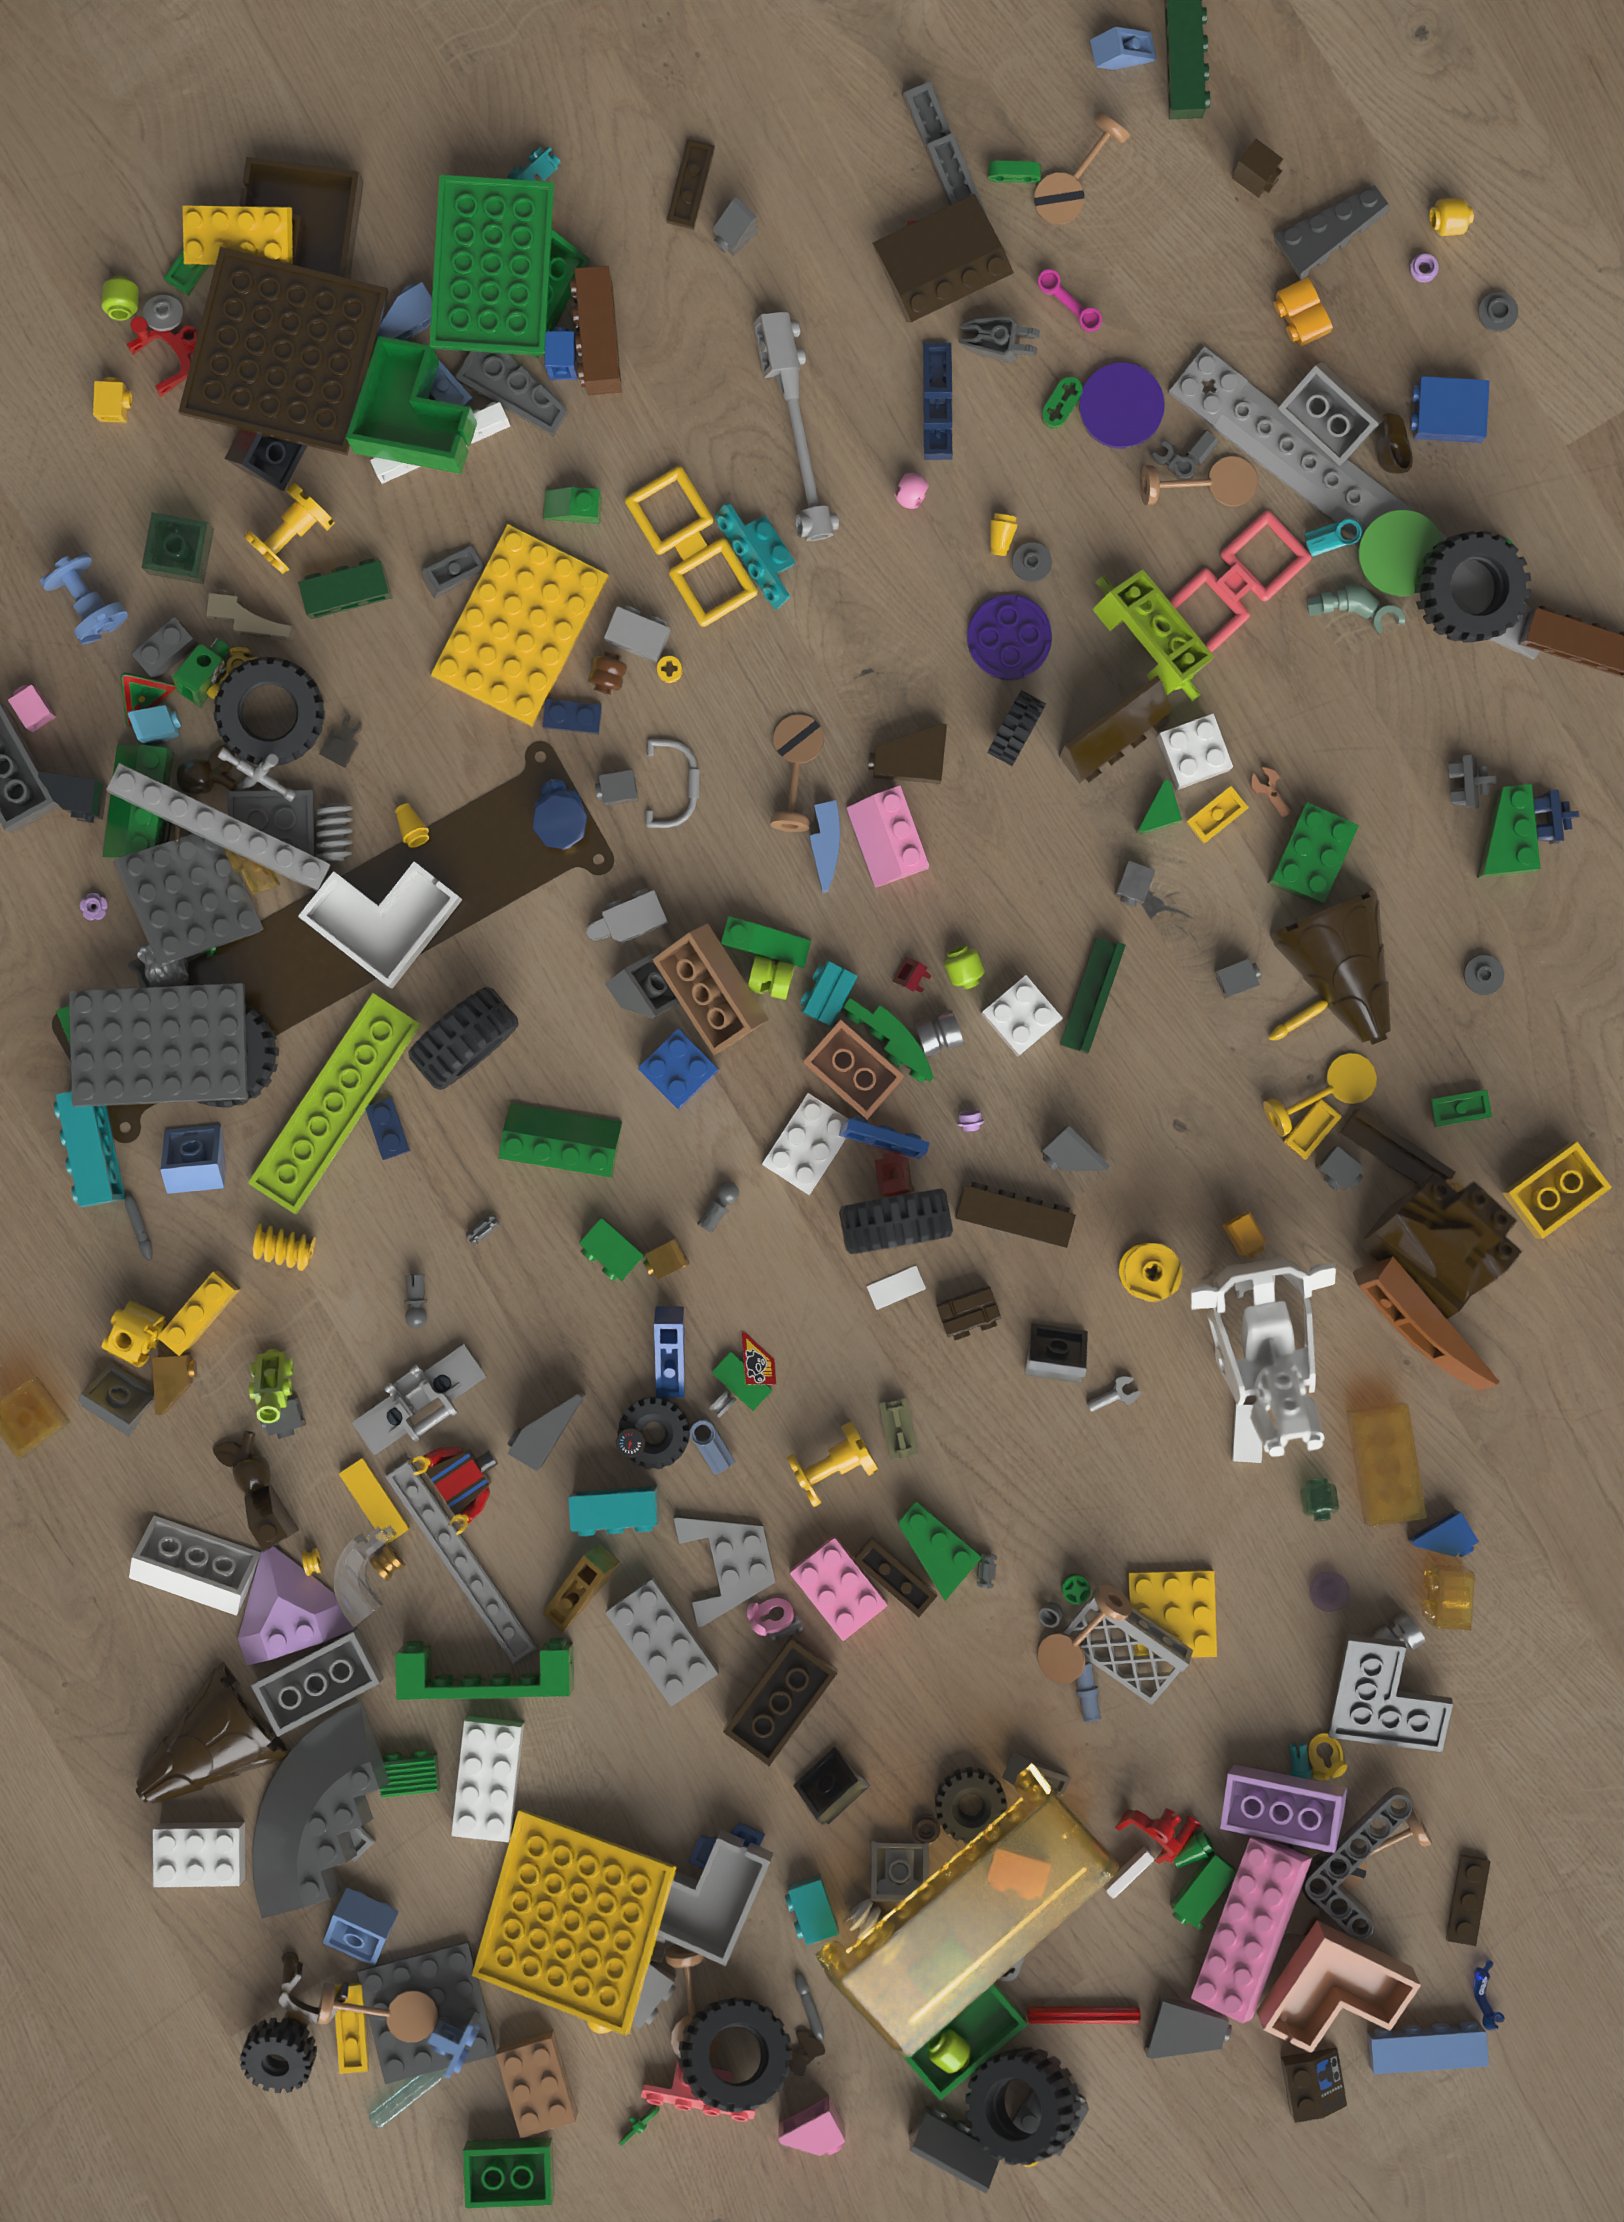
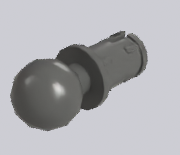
M732 1182L722 1183L718 1187V1199L716 1201L710 1199L711 1203L708 1209L697 1222L698 1225L710 1233H713V1230L724 1214L729 1212L725 1208L726 1205L734 1203L739 1197V1189Z
M406 1274L407 1300H404V1303L410 1304V1308L405 1314V1320L412 1328H421L426 1323L428 1317L426 1311L422 1308V1303H427V1299H424L425 1274Z

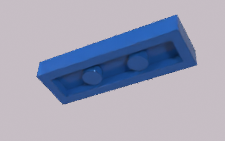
M858 1117L849 1118L844 1122L839 1133L841 1137L915 1159H920L928 1152L929 1142L921 1140L919 1135L912 1133L900 1134L895 1132V1129L890 1126H873L868 1124L867 1120Z

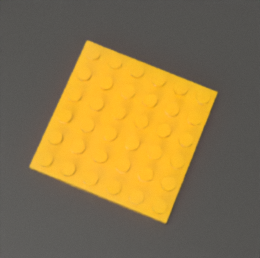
M519 1810L472 1976L622 2035L629 2034L677 1866L529 1811Z

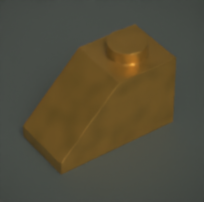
M677 1239L645 1254L648 1260L643 1262L650 1277L656 1275L658 1280L690 1264Z
M191 1354L152 1358L155 1415L167 1413L192 1385L193 1377L197 1376L196 1361L192 1360Z

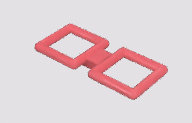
M1269 510L1259 515L1221 551V558L1231 568L1225 575L1218 579L1208 568H1203L1169 599L1176 609L1206 582L1236 614L1205 643V646L1211 653L1250 617L1249 611L1239 601L1246 593L1252 590L1262 601L1269 600L1312 558L1310 552ZM1267 524L1296 554L1297 558L1272 582L1264 587L1234 554Z

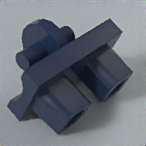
M1551 790L1542 796L1533 798L1535 814L1546 813L1547 823L1536 824L1538 841H1549L1550 844H1558L1564 841L1563 825L1564 830H1572V819L1580 817L1579 811H1571L1569 801L1561 802L1560 807L1559 790Z

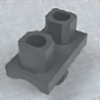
M1463 755V760L1453 761L1448 764L1450 778H1464L1465 788L1451 789V804L1477 809L1479 808L1478 785H1480V795H1489L1488 784L1496 783V776H1488L1487 766H1480L1479 777H1477L1476 757Z

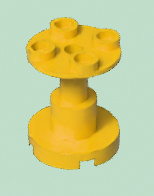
M294 482L286 489L295 502L280 516L284 522L264 542L257 538L249 529L243 536L282 574L290 569L276 554L296 533L302 537L315 522L326 531L335 524L332 518L310 496L305 495L302 492L303 489Z
M1142 1243L1134 1245L1123 1255L1119 1264V1276L1123 1287L1134 1297L1146 1301L1156 1302L1171 1296L1179 1288L1183 1277L1182 1266L1173 1250L1161 1244Z
M851 1421L841 1426L847 1439L828 1449L830 1453L828 1457L804 1470L794 1453L786 1457L800 1486L804 1487L807 1491L806 1494L813 1507L821 1503L813 1484L839 1470L843 1475L862 1464L869 1476L879 1470Z

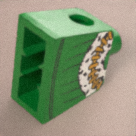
M216 638L209 649L199 644L172 676L177 693L201 708L209 697L206 692L213 684L219 682L226 672L223 658L230 650V647L218 638Z

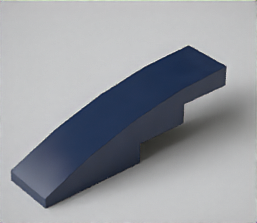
M923 343L924 460H952L951 343Z

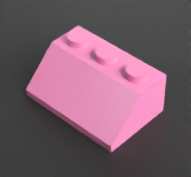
M901 786L877 793L846 808L875 888L929 868L928 860Z

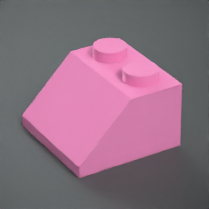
M827 2096L779 2122L778 2140L783 2145L821 2156L825 2153L831 2155L839 2151L843 2147V2143L846 2142L845 2124L830 2096Z

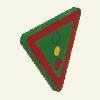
M123 672L120 678L127 726H132L128 716L129 712L156 707L176 691L175 684Z

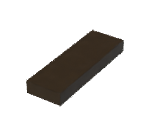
M687 139L667 217L668 224L692 230L695 229L715 151L714 145Z

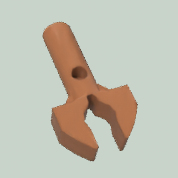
M1262 767L1261 771L1268 779V787L1265 784H1261L1253 773L1250 781L1251 790L1255 795L1258 793L1266 794L1281 817H1287L1291 810L1275 788L1276 781L1280 777L1275 770Z

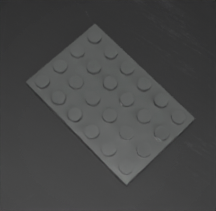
M243 983L69 991L72 1106L248 1099L245 991Z

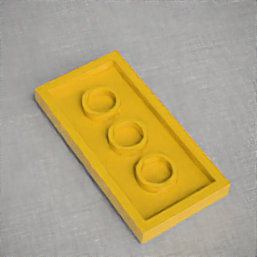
M182 205L184 264L216 265L219 249L223 247L293 265L292 208Z

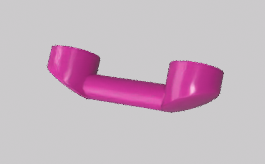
M1048 269L1039 275L1038 285L1040 290L1046 295L1057 297L1079 318L1080 327L1084 331L1094 332L1100 328L1102 324L1101 313L1095 308L1085 309L1061 286V279L1056 271Z

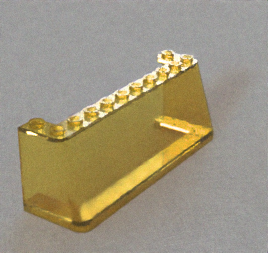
M1033 1763L1018 1775L1015 1782V1789L1021 1798L992 1824L988 1825L973 1841L965 1845L957 1855L945 1863L932 1877L922 1883L907 1899L899 1903L860 1940L856 1941L848 1950L839 1941H831L826 1943L815 1954L829 1981L901 2057H908L916 2052L1107 1884L1118 1871L1117 1861L1090 1824Z

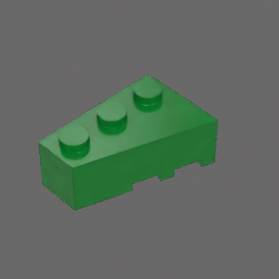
M1532 784L1502 787L1496 791L1489 822L1490 827L1477 878L1534 873L1541 869Z
M916 1499L897 1520V1524L942 1598L946 1601L982 1558L981 1554Z

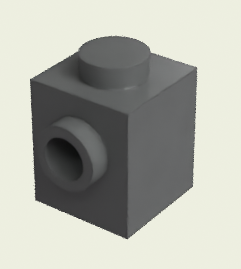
M1334 1146L1316 1169L1326 1176L1323 1181L1336 1191L1338 1188L1341 1190H1347L1348 1187L1353 1189L1363 1178L1360 1173L1364 1167L1339 1146Z
M299 1397L287 1401V1407L280 1409V1418L276 1422L264 1423L260 1421L263 1431L267 1430L269 1436L277 1434L278 1439L294 1435L295 1428L305 1426L306 1421Z

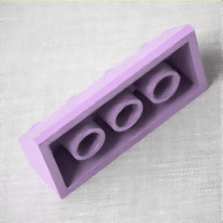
M1234 1764L1227 1775L1220 1829L1335 1853L1344 1815L1347 1787Z

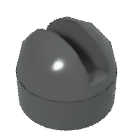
M1049 1602L1041 1607L1038 1619L1044 1626L1053 1628L1061 1621L1063 1611L1057 1603Z

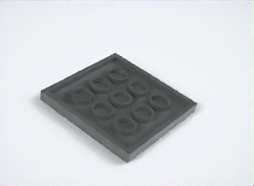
M191 834L180 838L179 842L173 840L117 858L113 862L159 967L248 937L263 930V926L229 850L201 836Z
M469 1941L358 1970L357 1974L359 1982L362 1984L365 2006L388 2009L390 2002L397 1995L405 1991L418 1990L426 1993L434 2000L438 2010L437 2024L441 2020L464 2032L474 2013H479L480 2016L477 2022L482 2025L472 2046H465L469 2053L463 2064L496 2056L497 2050L479 1978L472 1976L475 1962ZM368 2014L385 2085L449 2067L454 2055L449 2053L445 2056L432 2049L433 2045L428 2043L431 2034L418 2042H405L397 2039L390 2032L385 2016Z

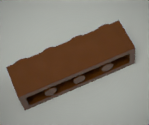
M1539 606V608L1528 612L1519 645L1624 678V632L1621 631L1617 634L1608 631L1609 627L1603 624L1592 623V625L1583 623L1582 618L1575 615L1566 614L1564 617L1555 614L1556 610L1547 606Z

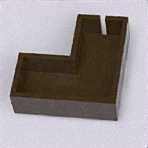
M246 157L243 183L246 188H242L239 207L292 208L293 265L350 279L363 190V180L358 171Z

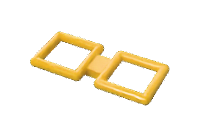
M681 466L674 467L625 498L626 506L655 553L661 555L675 547L683 560L669 570V576L700 626L705 627L757 595V588L729 542L725 538H720L707 546L699 531L711 525L714 519ZM677 480L700 518L661 541L638 503ZM721 552L744 590L705 613L682 575Z

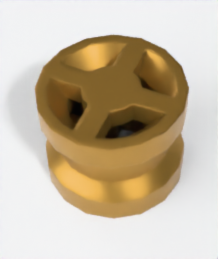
M388 1544L382 1548L380 1555L373 1556L369 1560L374 1569L387 1581L393 1577V1572L405 1567L403 1559Z

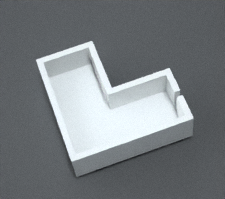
M413 862L379 906L333 871L298 917L381 982L393 989L462 899L417 863Z

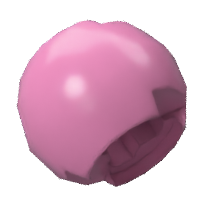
M915 472L906 473L902 477L898 485L899 488L894 493V496L901 506L908 509L918 508L925 497L924 494L929 488V484L921 474Z

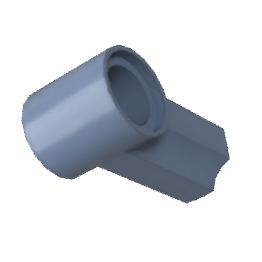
M698 1418L691 1424V1440L698 1447L714 1475L724 1471L736 1462L711 1420ZM706 1425L710 1428L711 1433L707 1438L700 1439L695 1435L694 1431L697 1426Z

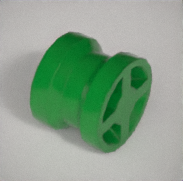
M1070 1574L1063 1579L1061 1591L1068 1602L1082 1604L1089 1598L1091 1587L1084 1576Z

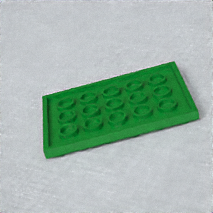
M439 175L430 348L545 356L554 182Z

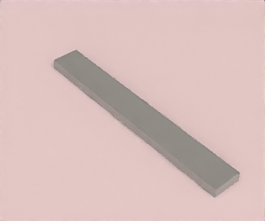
M407 1460L385 1475L386 1479L512 1664H515L537 1649V1645L461 1534L456 1535L458 1530L452 1523L448 1526V1522L451 1519L421 1475L413 1474L417 1470Z

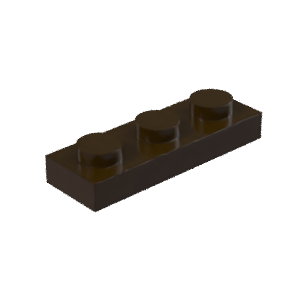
M1460 1854L1446 1935L1448 1942L1471 1946L1477 1945L1491 1863L1489 1859Z

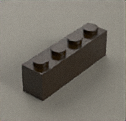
M971 1182L970 1187L964 1186L956 1219L1053 1245L1068 1247L1076 1217L1075 1214L1070 1213V1207L1055 1203L1053 1209L1042 1206L1043 1200L1028 1196L1026 1201L1014 1199L1016 1193L999 1189L998 1194L987 1191V1185Z

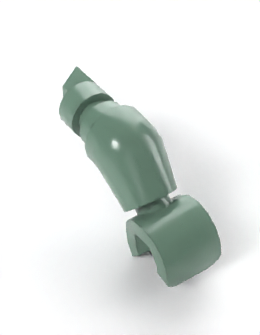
M1346 585L1344 589L1336 590V594H1332L1329 591L1320 593L1318 597L1306 598L1309 616L1334 612V608H1338L1339 611L1347 610L1348 613L1354 612L1366 619L1371 617L1373 630L1377 634H1380L1384 629L1380 621L1385 613L1392 614L1395 617L1396 624H1405V616L1400 608L1393 605L1380 607V601L1363 586Z

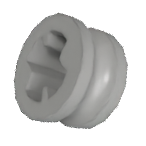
M727 1390L709 1407L711 1411L715 1410L717 1412L718 1418L736 1401L734 1397L730 1398L728 1396L729 1392Z

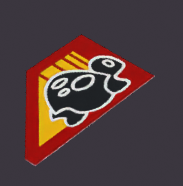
M742 1333L746 1385H777L775 1360L747 1333Z

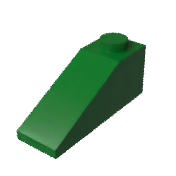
M729 916L721 945L726 948L770 958L778 962L795 964V966L801 968L805 967L811 940Z

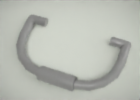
M649 739L647 741V756H654V746H669L679 749L688 758L690 763L688 798H690L684 814L675 820L653 821V811H646V827L670 828L679 826L689 819L695 810L696 802L699 798L700 770L697 768L696 758L691 750L679 741Z

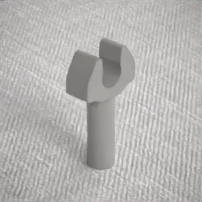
M1129 1376L1115 1378L1113 1390L1086 1402L1090 1411L1093 1412L1116 1400L1124 1401L1127 1405L1133 1403L1139 1396L1140 1391L1136 1390L1130 1394H1124L1122 1387L1133 1381L1134 1378Z

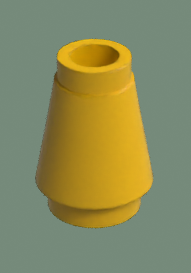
M994 513L993 520H990V554L1007 556V551L1018 527L1016 524L1017 517Z
M407 803L397 807L395 813L403 842L407 843L410 848L418 847L427 842L429 839V829L411 805Z

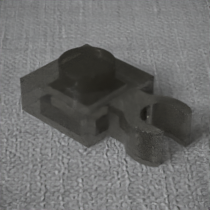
M349 715L344 717L340 733L332 729L319 753L321 756L345 769L359 745L352 738L361 731L363 726L362 722L359 721L354 729L348 728V722L351 719Z

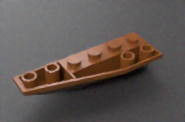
M1394 1257L1358 1268L1353 1272L1358 1286L1393 1327L1434 1364L1477 1391L1498 1385L1500 1381L1491 1372L1490 1368L1485 1365L1472 1347L1467 1344L1454 1326L1449 1323L1437 1306L1431 1302L1419 1285L1413 1281Z

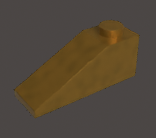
M598 1544L582 1556L542 1614L562 1632L566 1631L605 1585L621 1562L601 1544Z

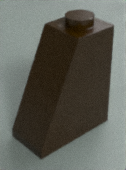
M939 724L877 745L876 753H870L868 770H874L873 778L941 784L947 724Z
M271 1484L244 1497L248 1528L263 1552L299 1531Z

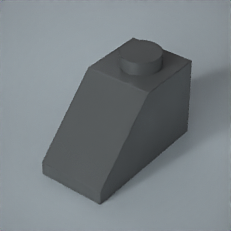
M737 196L731 201L713 228L715 237L713 241L716 246L724 253L728 250L733 256L758 233L756 215Z
M1014 1752L1012 1758L1007 1763L1006 1770L1002 1776L1003 1779L1024 1793L1055 1803L1060 1802L1071 1780V1777L1032 1757Z

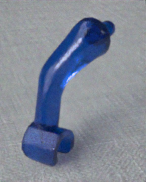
M1489 1960L1484 1968L1477 1967L1475 1969L1473 1990L1476 2002L1484 2015L1482 2024L1485 2029L1492 2031L1499 2029L1495 2022H1504L1505 2017L1501 2012H1493L1487 1999L1486 1988L1490 1980L1488 1971L1493 1967V1962Z

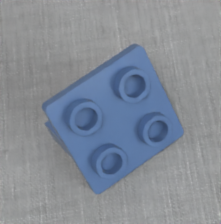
M474 2013L465 2032L439 2020L428 2041L429 2044L433 2045L432 2049L445 2056L449 2053L454 2055L444 2077L450 2079L453 2071L459 2073L469 2053L465 2046H472L482 2025L477 2022L480 2016L479 2013Z

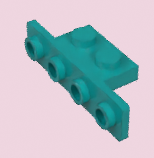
M730 503L725 504L714 516L719 528L725 533L735 553L740 556L750 576L755 579L765 599L774 610L779 609L790 598V594L777 574L791 568L796 561L766 515L744 525Z

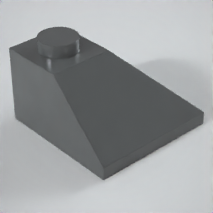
M660 949L624 968L606 983V986L621 1008L653 1019L680 1004L652 960L662 953Z
M1070 1126L1064 1127L1041 1151L1046 1155L1042 1160L1054 1171L1057 1168L1061 1171L1107 1170L1110 1167Z

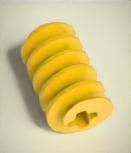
M259 1223L253 1239L254 1259H260L264 1254L266 1262H271L275 1257L277 1265H282L286 1260V1265L289 1268H292L297 1262L298 1270L303 1271L312 1258L316 1237H313L308 1244L306 1243L305 1234L296 1241L295 1232L293 1231L288 1238H284V1229L281 1228L277 1235H273V1226H269L266 1232H262V1223Z

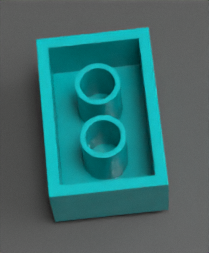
M658 1486L572 1492L568 1497L570 1531H577L578 1536L595 1535L597 1530L606 1529V1534L624 1533L625 1528L635 1527V1532L652 1531V1528L657 1526L660 1521Z

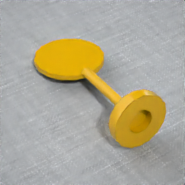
M1348 1053L1339 1056L1331 1063L1327 1070V1088L1286 1109L1277 1099L1270 1098L1264 1101L1265 1114L1271 1126L1278 1135L1286 1136L1292 1129L1290 1114L1331 1093L1343 1103L1356 1104L1365 1101L1372 1095L1376 1087L1377 1075L1374 1066L1367 1058L1360 1054Z

